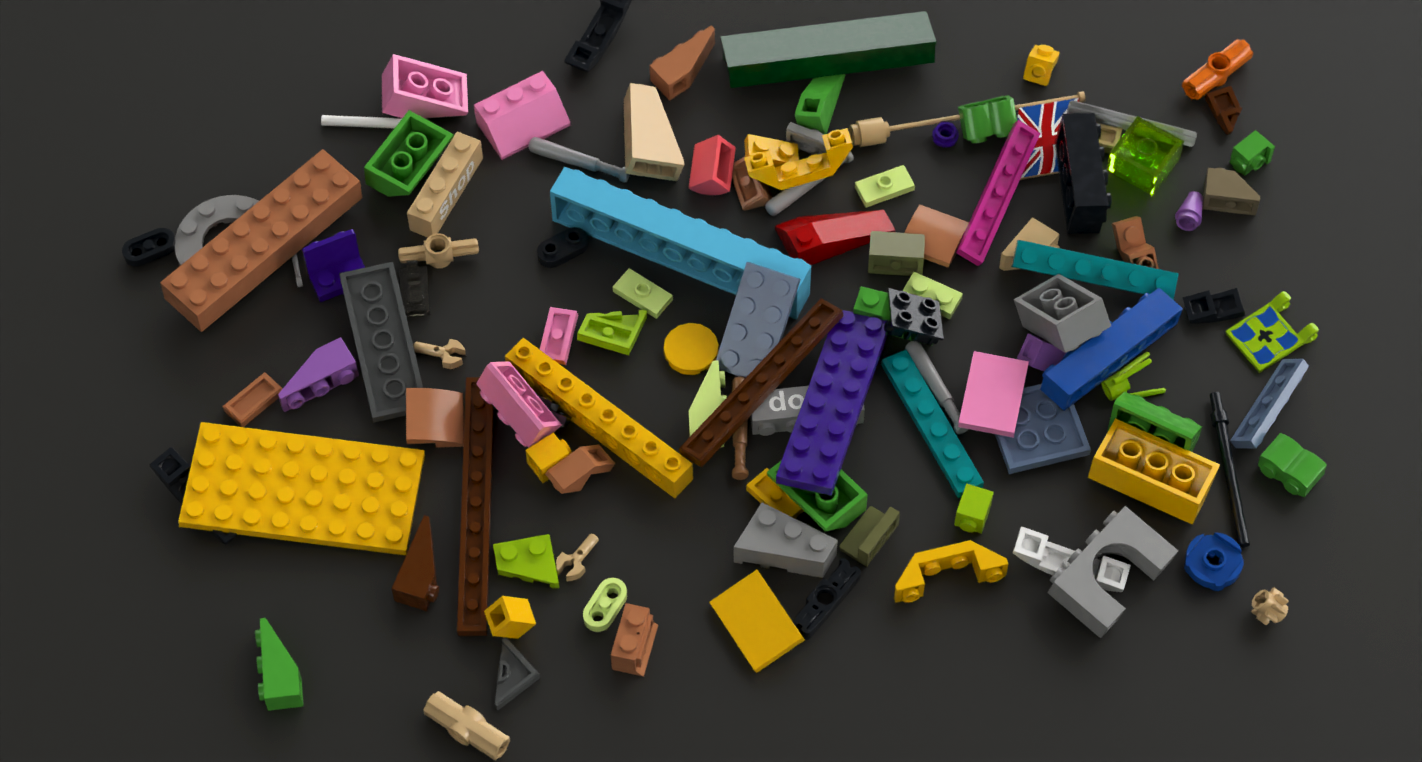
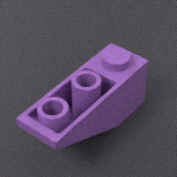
M341 337L317 348L280 391L278 396L284 412L290 409H297L304 402L315 397H321L327 394L329 390L341 384H348L355 377L359 376L356 361Z

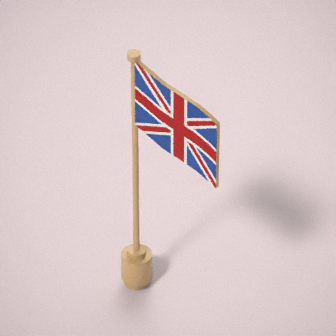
M1084 91L1077 92V95L1015 105V110H1018L1017 120L1041 133L1020 180L1059 173L1054 142L1062 114H1067V108L1071 100L1085 102ZM959 115L894 126H889L888 122H884L882 117L859 120L855 124L850 125V138L853 146L865 147L886 143V138L890 137V131L960 120Z

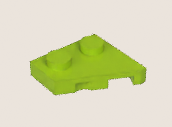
M638 310L636 315H622V311L607 314L587 313L577 333V340L630 355L647 319V310Z
M549 534L493 544L498 575L510 578L518 577L522 581L531 583L535 580L550 584L551 588H559Z

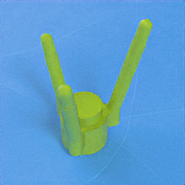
M1149 352L1143 353L1114 375L1101 382L1102 389L1110 401L1117 399L1122 393L1127 392L1131 388L1128 377L1151 364L1152 360L1150 358L1146 359L1150 356ZM1158 388L1129 394L1147 397L1165 393L1166 389Z

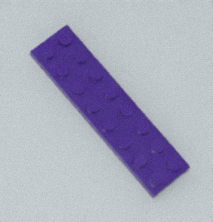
M843 310L844 316L828 332L779 466L776 484L832 496L888 332L884 331V325L887 320Z

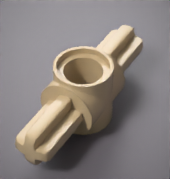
M436 233L424 240V245L400 248L398 255L399 261L402 264L426 261L427 265L430 264L434 268H444L454 261L453 257L479 253V246L475 238L451 241V237Z

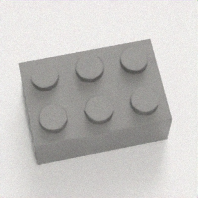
M1060 274L1055 275L1014 299L1022 326L1065 353L1077 349L1083 342L1099 336L1102 331L1111 327L1103 299Z

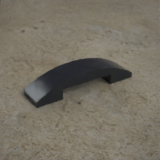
M600 0L601 6L581 40L575 41L564 63L588 73L598 63L611 44L632 0Z
M170 447L150 463V467L182 504L190 465ZM218 530L209 531L225 545L238 535L237 533H223Z

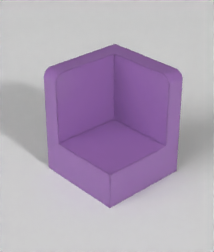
M1028 333L1017 359L1029 361V366L1045 371L1050 365L1054 364L1056 366L1060 363L1066 353L1044 339Z

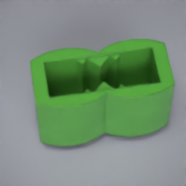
M1009 95L958 107L963 138L971 140V143L985 142L988 136L995 134L998 138L1007 137L1013 124L1017 121L1014 99Z
M1282 433L1260 455L1258 462L1261 472L1266 477L1281 481L1289 493L1305 497L1322 478L1327 464L1321 458L1303 449L1295 440Z

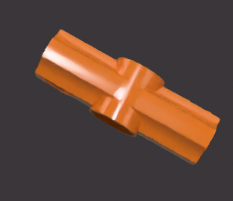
M1237 39L1221 52L1211 54L1206 64L1182 82L1185 95L1191 100H1199L1214 87L1224 85L1229 75L1252 58L1253 51L1250 48V44L1243 39Z

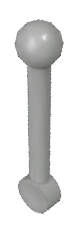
M296 253L292 257L297 287H303Z

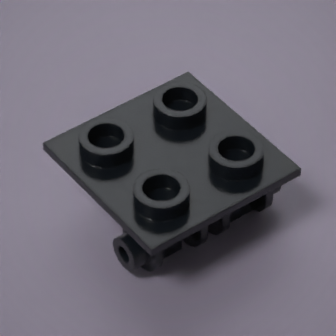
M888 288L891 321L887 320L884 325V331L888 332V335L902 337L903 335V338L906 340L911 336V341L925 343L930 346L937 344L939 340L943 341L939 301Z

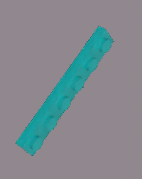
M1017 240L1011 266L1052 276L1060 274L1067 279L1143 295L1146 293L1151 294L1160 288L1173 300L1179 273L1022 240Z
M907 349L882 359L881 366L958 498L962 497L966 483L983 488L984 481Z

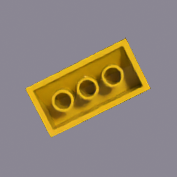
M1115 418L1093 458L1088 478L1193 525L1220 464Z

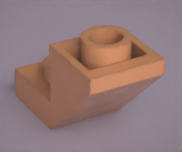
M1134 216L1112 223L1117 249L1124 262L1159 269L1155 249L1146 243L1141 217Z
M599 444L577 448L547 470L545 475L561 494L582 490L591 474L610 472L615 462Z

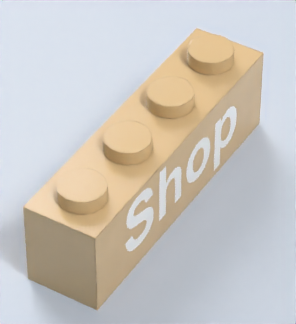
M456 132L407 212L410 231L425 237L439 232L483 160L481 140Z

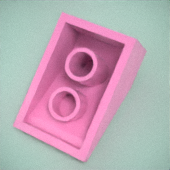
M393 54L382 73V113L403 118L408 110L423 118L466 116L468 113L467 74Z

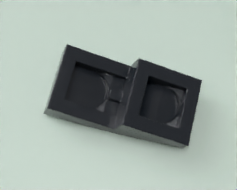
M1237 288L1213 295L1208 290L1183 297L1190 323H1212L1245 316Z

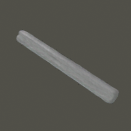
M1074 100L1069 102L1067 114L1095 113L1096 123L1123 128V130L1190 147L1194 146L1197 137L1195 131Z

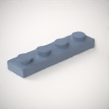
M1282 359L1231 438L1230 442L1235 448L1257 449L1258 445L1261 444L1265 434L1276 421V417L1288 402L1290 395L1308 369L1309 365L1304 359Z

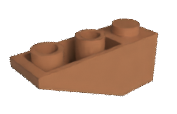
M711 25L705 30L698 31L693 38L683 44H678L671 52L663 57L656 58L650 65V81L669 101L691 87L715 45V28Z

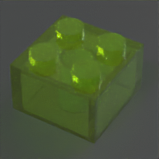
M1137 116L1110 152L1107 171L1153 196L1179 161L1184 141Z

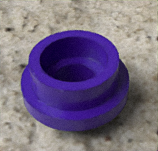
M950 122L939 123L932 132L934 143L940 147H951L957 143L959 138L957 128Z

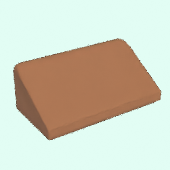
M744 157L734 162L732 180L742 209L745 211L765 206L767 201L772 199L768 184L749 177Z

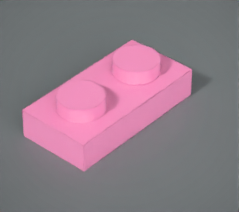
M550 307L540 350L558 364L566 365L578 313L574 310Z

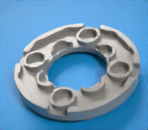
M225 195L202 202L192 209L180 223L175 236V253L179 265L181 266L203 248V241L209 229L216 227L218 223H232L236 221L259 200L241 195Z

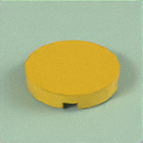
M695 323L677 326L669 332L664 342V356L669 362V366L673 370L686 375L700 374V371L705 369L707 371L712 361H716L719 351L716 335L709 328Z

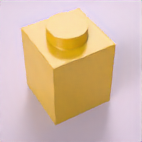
M554 432L525 450L527 464L542 483L549 480L545 475L547 470L572 453L567 442L564 439L559 440Z
M501 596L484 610L492 636L519 639L536 625L528 599Z

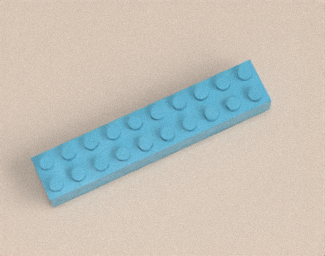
M564 167L550 190L552 220L569 228H581L591 237L734 295L737 294L746 262L800 278L801 280L789 315L793 319L798 318L810 295L811 265L802 259H794L782 254L777 249H769L757 244L752 239H744L732 234L727 229H719L707 224L702 219H694L684 215L677 209H669L659 205L652 199H644L634 195L627 189L614 187L605 180L589 177L580 170Z

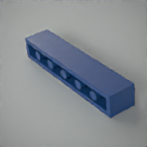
M1160 288L1151 294H1144L1134 307H1127L1122 311L1118 319L1113 323L1110 321L1111 327L1102 331L1099 336L1083 342L1077 350L1067 352L1062 361L1056 366L1054 364L1050 365L1042 375L1043 381L1040 390L1065 411L1103 380L1107 379L1176 326L1183 308Z

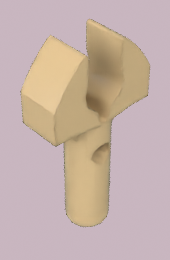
M449 339L448 344L443 347L422 342H415L413 345L416 353L440 357L443 368L454 369L463 364L462 358L450 356L452 353L466 355L463 345L458 340Z
M589 534L573 554L566 555L561 552L556 560L557 574L559 575L564 567L573 564V569L566 575V581L580 579L585 573V567L581 562L598 543V537L595 534Z

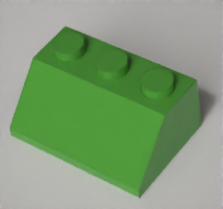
M408 110L365 165L366 185L388 197L410 195L451 142L454 134Z
M1127 392L1122 393L1115 400L1108 426L1109 431L1116 418L1191 452L1199 440L1202 426L1190 418H1182L1171 413L1170 410L1163 406H1156L1145 401L1139 395H1131Z
M781 461L767 471V476L775 483ZM842 469L840 470L832 496L777 484L824 531L844 528L866 511L868 494Z

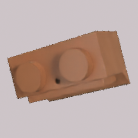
M625 603L611 652L612 670L644 677L658 624L653 622L650 608Z

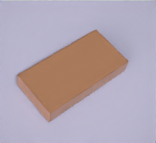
M264 372L223 406V410L240 427H244L275 402L283 388Z

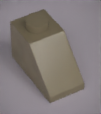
M1224 168L1207 169L1202 209L1256 216L1260 196L1235 171Z

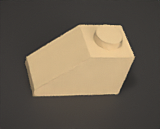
M1032 217L1001 253L999 268L1003 271L1018 269L1011 267L1017 240L1060 248L1058 246L1059 233Z

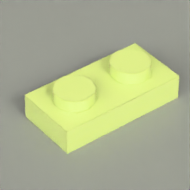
M916 272L912 273L902 290L910 294L939 301L941 316L951 319L963 296V293Z

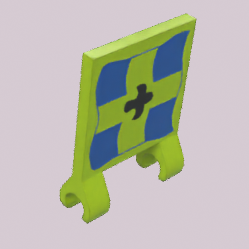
M1285 291L1278 294L1270 303L1225 331V334L1259 373L1302 345L1314 341L1318 336L1319 329L1314 323L1308 324L1297 334L1278 313L1290 306L1289 301L1291 297Z

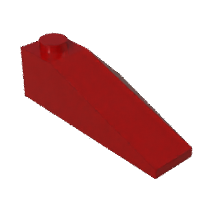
M885 210L800 216L775 226V230L789 256L794 259H802L809 265L870 243L871 231L896 232Z

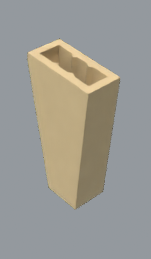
M630 83L624 97L625 174L677 181L684 167V159L658 91L653 86Z

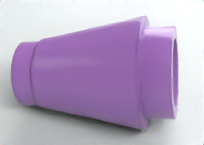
M1196 191L1189 192L1176 212V224L1182 230L1193 231L1200 226L1202 222V194Z

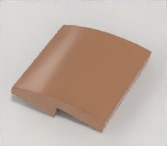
M919 204L904 233L925 235L924 259L949 268L957 254L955 252L969 222Z
M406 388L407 444L435 443L436 447H464L463 393L432 388Z

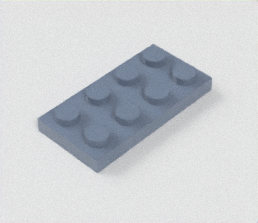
M746 262L716 358L719 362V370L746 378L782 340L801 280L800 278Z

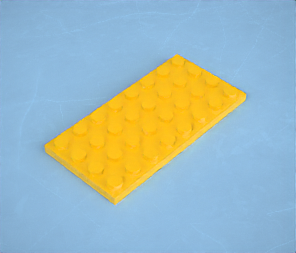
M201 422L178 520L179 527L207 531L218 530L223 533L231 532L238 535L406 556L425 450Z

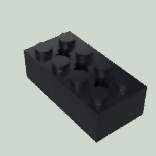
M1095 113L1062 114L1054 142L1067 234L1100 233L1102 223H1106L1107 209L1111 208V193L1106 192L1108 172L1107 169H1103L1102 165L1105 157L1104 147L1099 145L1101 126L1100 123H1096Z

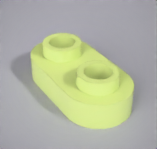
M608 578L600 583L583 610L584 624L589 630L601 632L610 627L627 600V588L623 581L618 578ZM611 593H615L618 595L616 598L613 599L608 597V595ZM596 616H601L603 618L601 621L598 622L593 620V618Z

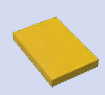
M755 570L710 601L711 606L756 673L805 640L758 570Z

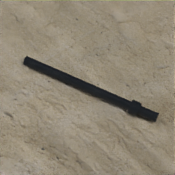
M1212 392L1209 395L1213 411L1210 415L1212 426L1216 428L1237 542L1240 548H1245L1250 545L1227 429L1229 424L1228 414L1223 408L1221 393Z

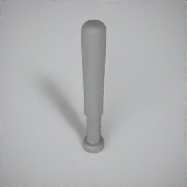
M533 137L529 142V150L532 153L594 172H604L605 174L616 176L621 182H627L630 174H625V166L623 168L616 167L615 165L600 161L599 158L538 137Z
M851 151L842 164L845 162L850 163L854 159ZM826 178L783 190L767 201L765 204L766 211L771 216H776Z
M917 341L909 342L905 350L907 349L940 406L945 408L947 414L952 419L955 425L954 431L957 434L965 433L969 429L958 427L960 412L954 405L953 397L943 383L923 346Z

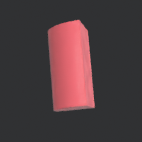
M720 135L695 144L689 189L703 195H722L730 192L736 147Z

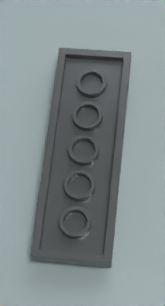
M389 262L339 273L373 423L406 416V388H423L394 264Z

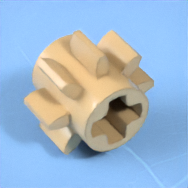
M1275 587L1270 592L1264 589L1254 596L1252 600V607L1254 609L1251 612L1264 625H1267L1270 620L1276 624L1286 617L1288 612L1286 604L1289 601Z

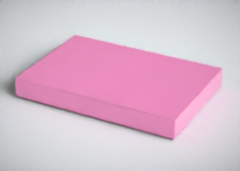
M974 351L958 427L1014 438L1029 361Z

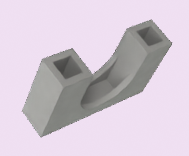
M1126 506L1119 513L1113 511L1103 522L1106 527L1101 532L1096 529L1085 541L1088 546L1083 551L1078 548L1068 559L1070 565L1065 570L1060 567L1049 580L1053 584L1048 594L1099 638H1102L1116 623L1126 608L1099 586L1093 575V561L1107 554L1119 555L1130 560L1154 581L1178 552L1174 546Z

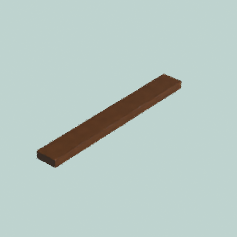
M821 298L679 448L680 454L698 466L703 467L844 316L843 310Z

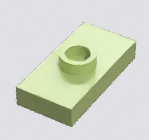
M902 165L855 182V189L865 208L914 191L915 184L905 166Z
M630 268L613 286L614 293L641 310H647V313L656 319L673 301L672 294Z

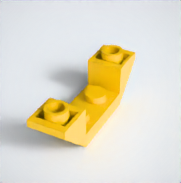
M848 128L833 130L828 134L822 135L826 153L814 154L808 158L786 162L777 167L774 166L770 150L744 157L749 177L779 190H784L833 176L853 148Z
M971 540L915 553L895 585V603L902 601L910 603L923 596L925 582L922 575L932 576L941 570L949 568L961 569L969 563L973 565L978 583L985 581L989 583L997 582L1007 574V558Z

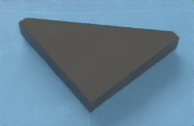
M505 637L502 639L494 702L497 711L540 679V674Z

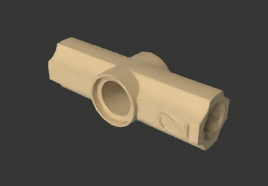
M438 691L431 695L423 709L426 716L445 727L456 741L466 746L471 744L493 760L501 758L507 750L510 737L487 723L485 718L470 706L462 707Z

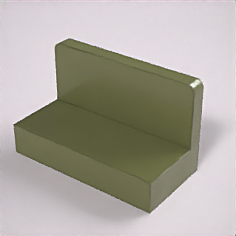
M871 231L868 273L911 276L913 272L922 275L925 235Z
M870 506L840 544V551L867 567L898 527L900 512L890 506L884 514Z

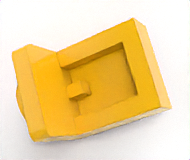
M1035 45L1028 55L1023 79L1047 86L1052 70L1058 62L1060 52L1055 51L1048 45Z

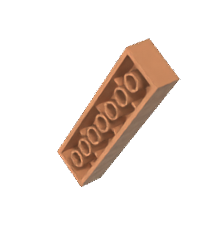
M322 149L162 280L160 284L164 299L200 332H203L362 199L360 180Z

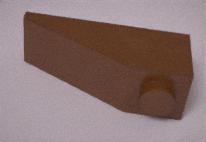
M426 515L421 520L392 587L395 602L424 611L428 610L431 602L434 603L439 594L430 517Z

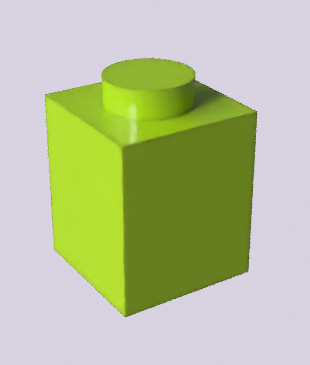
M966 483L956 511L954 525L966 532L982 534L992 505L994 492Z

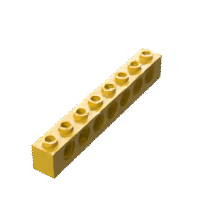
M522 338L505 355V362L509 361L534 392L554 400L555 403L560 405L558 411L571 416L572 422L673 498H676L693 480V463L525 338Z

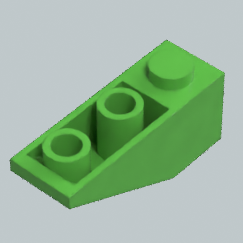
M845 74L812 79L802 92L796 108L795 118L798 125L808 129H816L822 134H827Z
M260 618V629L255 630L257 647H261L262 656H257L258 673H263V683H258L260 701L265 700L268 711L303 707L302 679L299 669L267 619Z

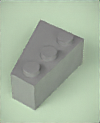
M762 502L734 546V563L743 564V562L760 564V567L769 569L772 566L787 569V572L823 578L837 556L838 540Z

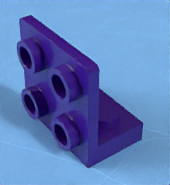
M353 229L338 232L330 238L312 242L302 248L308 277L320 302L344 294L339 273L365 268L359 254L357 239Z

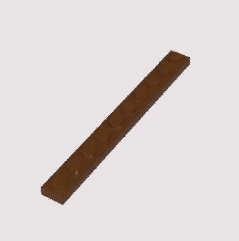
M466 377L457 617L458 636H487L488 621L484 610L488 608L494 405L487 403L481 397V389L476 385L480 377Z

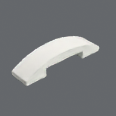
M1021 526L1013 554L1033 567L1054 575L1060 567L1065 570L1070 565L1068 559L1075 551L1047 541L1048 535ZM1103 555L1101 560L1096 558L1093 561V575L1103 590L1123 592L1131 565Z

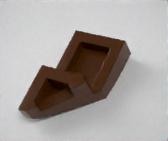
M1228 86L1207 93L1205 96L1209 108L1226 135L1232 133L1238 116L1242 111V107H1240L1232 87Z

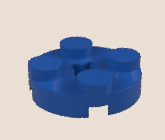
M1214 532V535H1198L1190 542L1187 548L1184 569L1199 585L1210 588L1213 591H1221L1239 578L1244 565V559L1241 555L1242 550L1233 538L1223 533ZM1218 556L1220 558V565H1211L1207 557L1214 558Z

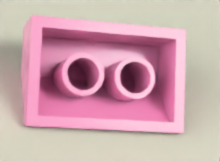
M544 71L474 104L476 123L502 160L529 147V142L533 137L545 139L571 126L558 92Z
M509 361L490 362L485 367L476 383L481 389L480 395L487 403L495 406L499 411L497 415L500 420L514 429L516 432L515 437L520 444L529 448L562 426Z

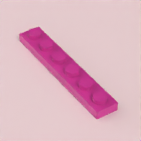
M1017 120L1011 128L955 252L977 266L983 263L1041 134L1020 120Z

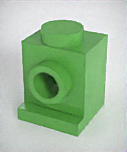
M1255 130L1233 147L1229 163L1232 164L1237 172L1246 175L1253 169L1255 171L1258 170L1264 162L1266 164L1270 163L1275 146Z

